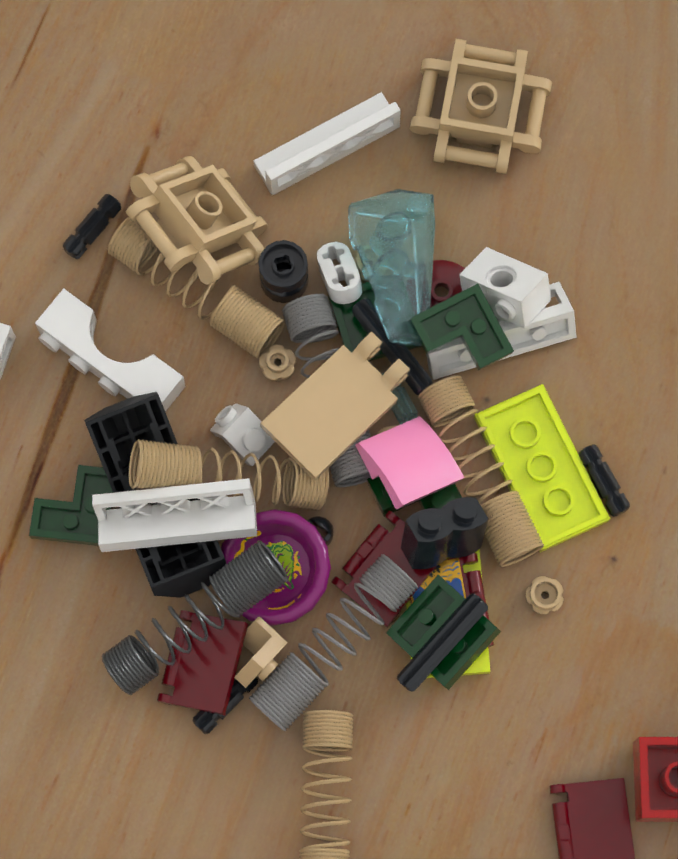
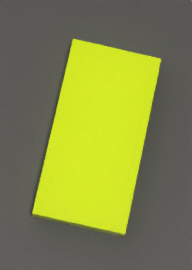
M543 384L474 415L479 428L487 427L481 434L487 446L495 445V448L491 449L490 452L496 464L504 462L503 466L499 467L504 480H513L511 484L507 485L509 491L519 492L518 495H520L524 503L523 505L526 506L525 509H527L528 515L534 523L533 526L536 527L535 529L541 537L540 540H542L544 546L539 550L540 553L609 522L610 517Z

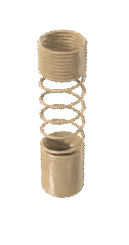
M127 217L113 234L108 244V254H111L112 257L126 265V267H129V269H132V271H136L137 275H144L152 271L151 283L153 286H160L168 281L166 288L168 297H175L183 293L182 305L184 308H191L199 303V319L211 317L209 321L210 327L213 326V329L228 337V340L231 339V342L234 341V344L252 354L253 357L255 356L256 359L260 358L263 352H267L268 348L274 345L285 325V319H282L275 312L257 302V299L254 300V297H251V295H248V293H245L236 285L230 287L211 313L202 316L201 309L204 300L218 281L209 284L204 294L190 305H186L185 299L189 287L198 278L197 268L188 283L175 294H170L172 279L179 270L172 272L163 281L155 283L154 275L156 268L165 258L162 253L159 254L152 267L144 272H139L157 250L156 245L139 223H134Z
M459 375L439 380L425 388L418 395L419 402L423 406L431 426L440 427L447 425L439 433V438L443 443L456 442L449 449L450 453L466 439L484 432L487 428L484 426L465 436L455 439L443 440L441 438L443 433L452 425L478 412L477 409H474L475 403H473L471 394L468 393L466 384L463 383L464 380ZM491 444L475 453L453 458L455 461L464 460L459 465L461 469L476 456L495 448V445ZM499 462L485 470L463 475L464 478L474 477L465 486L463 493L468 496L484 494L478 499L480 503L495 491L511 484L513 480L509 479L486 490L467 492V489L476 480L488 472L503 466L504 462ZM518 491L501 494L481 505L488 517L485 538L489 542L490 548L493 549L492 552L496 556L495 559H497L501 567L524 560L541 550L544 546L542 540H540L539 533L535 529L536 527L533 526L534 523L530 519L527 509H525L526 506L523 505L524 503L520 495H518Z
M138 439L132 448L129 463V484L133 490L202 483L204 461L210 452H214L218 464L215 482L222 481V467L230 454L235 456L238 471L235 480L242 479V468L248 457L254 458L257 467L253 487L256 503L259 501L261 493V471L268 459L274 461L277 471L272 491V503L274 505H277L281 492L280 473L286 462L288 464L286 465L283 477L282 495L284 504L287 507L316 509L318 511L325 504L328 495L329 469L314 481L291 457L285 459L279 467L274 456H267L259 464L256 455L252 452L247 454L240 464V459L233 450L227 452L222 460H220V456L214 448L207 450L201 459L200 449L193 445L183 446L182 444H167L166 442L160 443L159 441L156 443L151 440L148 442L147 440Z
M335 710L307 711L303 713L304 737L302 738V748L308 753L329 758L307 762L302 766V770L315 776L331 779L306 783L301 787V790L312 796L333 800L306 804L300 808V811L312 817L334 821L306 825L300 829V832L308 837L334 842L303 847L299 850V859H349V850L325 848L349 845L351 843L349 840L312 834L304 830L322 826L349 824L351 820L312 813L304 809L321 805L350 803L352 801L350 798L316 793L305 788L320 784L350 782L352 779L346 776L315 772L305 767L321 763L351 761L353 759L351 756L319 751H348L353 748L351 745L353 744L352 717L354 715L350 712Z

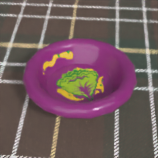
M278 509L256 513L257 536L225 539L221 545V550L227 564L229 561L232 562V559L238 557L239 554L241 555L242 552L251 548V545H254L257 541H262L271 550L288 576V582H285L284 585L282 584L281 587L275 589V592L272 591V594H269L262 601L253 605L242 616L252 622L257 617H260L269 626L291 623L313 610L326 591L331 571L328 547L317 528L300 515Z

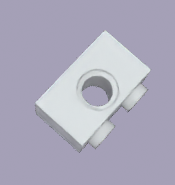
M488 247L459 275L462 291L479 284L495 316L522 328H526L551 301L548 273Z

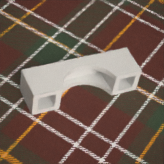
M63 288L35 322L41 335L38 339L53 352L61 349L69 355V363L81 373L87 374L90 371L100 378L98 384L115 397L118 393L128 399L133 396L157 392L166 412L186 387L184 377L154 354L132 363L117 362L104 356L94 345V331L97 319L93 309Z

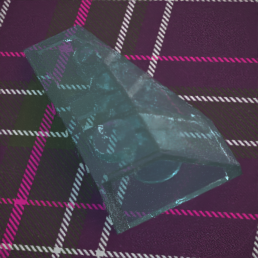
M396 189L351 203L348 207L349 240L353 250L358 251L363 263L361 269L365 280L370 281L376 297L374 304L388 340L393 343L422 346L409 319L429 309L431 304L435 239L433 194Z

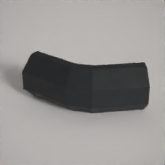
M157 392L133 396L105 407L84 420L113 493L134 491L129 484V463L133 445L138 439L147 440L148 442L151 440L156 443L159 441L160 443L178 444ZM194 498V499H187V500H189V501H195V500H200V499ZM156 502V503H148V504H150V505H157V504H161V503ZM217 540L136 549L154 596L181 598L185 594L189 595L203 589L201 582H204L209 587L211 585L209 576L227 564Z

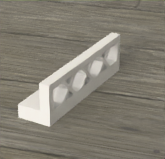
M381 92L253 160L254 167L273 196L399 128L401 110L396 102L389 104Z
M560 282L549 284L551 298L556 297L559 304L547 308L544 307L526 328L511 322H505L496 316L514 350L512 354L502 359L577 338L574 310ZM461 337L426 354L429 371L433 380L476 367Z
M249 478L92 495V505L98 519V545L101 552L257 536L256 502ZM242 493H243V496H233V497H228V496H226V495L242 494ZM194 498L200 499V500H195V501H189V500H187V499H194ZM156 502L161 503V504H157V505H150V504H148V503H156ZM108 507H121L119 509L106 510Z

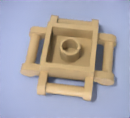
M456 38L451 61L434 58L422 60L420 72L423 74L419 100L416 115L411 118L409 129L413 133L420 135H438L433 162L444 163L445 160L495 168L496 173L506 174L511 148H517L530 154H537L541 151L542 139L539 135L546 96L551 94L552 81L544 77L524 74L528 55L527 50L517 49V52L487 48L466 44L467 40ZM443 76L448 77L441 119L430 117L437 78ZM521 90L529 91L532 94L525 134L514 132ZM449 137L457 138L458 143L491 148L492 144L499 145V154L448 145Z
M192 156L181 158L177 161L176 165L152 174L141 173L133 176L130 180L131 190L136 197L143 198L130 205L126 210V214L132 222H138L165 257L164 264L171 272L179 270L185 264L192 261L197 267V275L200 281L207 285L218 281L222 274L243 265L258 264L264 247L257 237L267 229L268 224L261 216L257 217L232 186L229 182L231 177L225 169L217 170L214 165L202 168ZM154 212L159 220L156 222L150 213ZM238 243L242 250L216 261L211 256V253Z

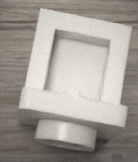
M239 404L229 405L221 410L215 418L216 424L210 429L215 436L222 438L242 460L251 452L259 460L275 442L260 427L262 421L248 407ZM251 456L245 461L250 466L256 463Z

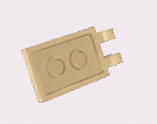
M372 331L359 343L352 353L344 345L341 346L260 423V427L314 481L397 403L398 398L392 391L408 377L407 373L410 371V368L400 359L393 363L384 375L369 362L380 351L381 348L379 347L382 345V341Z

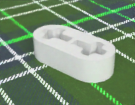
M331 242L323 245L317 252V260L329 297L338 304H349L356 301L362 294L360 274L350 249L347 245L340 242ZM337 259L340 264L334 266L332 260ZM345 280L347 286L342 287L339 281Z

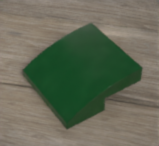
M437 575L389 628L386 634L413 658L463 603L465 598L440 575ZM483 615L430 674L449 690L501 631Z

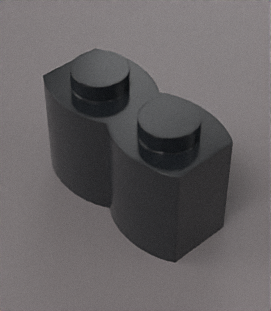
M474 497L452 500L441 509L430 508L418 511L409 516L405 522L401 550L412 569L417 570L435 567L444 562L447 557L461 558L469 556L482 547L488 517L478 500Z

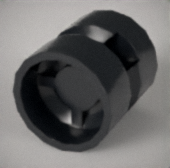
M287 240L275 241L266 246L258 262L261 288L265 295L273 301L288 303L301 297L308 285V262L303 249L296 243Z

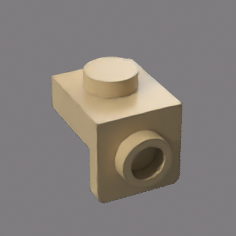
M257 617L247 628L243 643L254 656L234 677L245 688L256 676L262 682L278 665L273 658L288 643L260 617Z

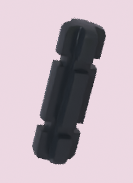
M105 194L97 203L99 205L98 208H93L75 229L76 234H71L63 243V248L68 255L79 259L87 250L86 245H91L110 223L108 221L109 218H114L121 210V203L112 195Z
M593 444L583 448L578 455L584 467H588V475L601 499H606L605 506L610 515L615 517L626 512L630 507V503L624 493L620 494L619 489L621 487L607 462H602L603 455L598 446Z
M257 677L246 688L238 680L234 679L226 714L220 715L199 711L193 717L195 726L204 734L210 733L218 725L216 721L219 718L223 720L244 698L243 694L245 692L249 693L258 684Z

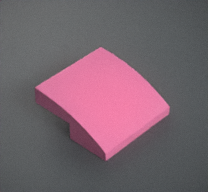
M420 416L355 445L372 480L380 477L396 510L453 485L464 478L445 444Z

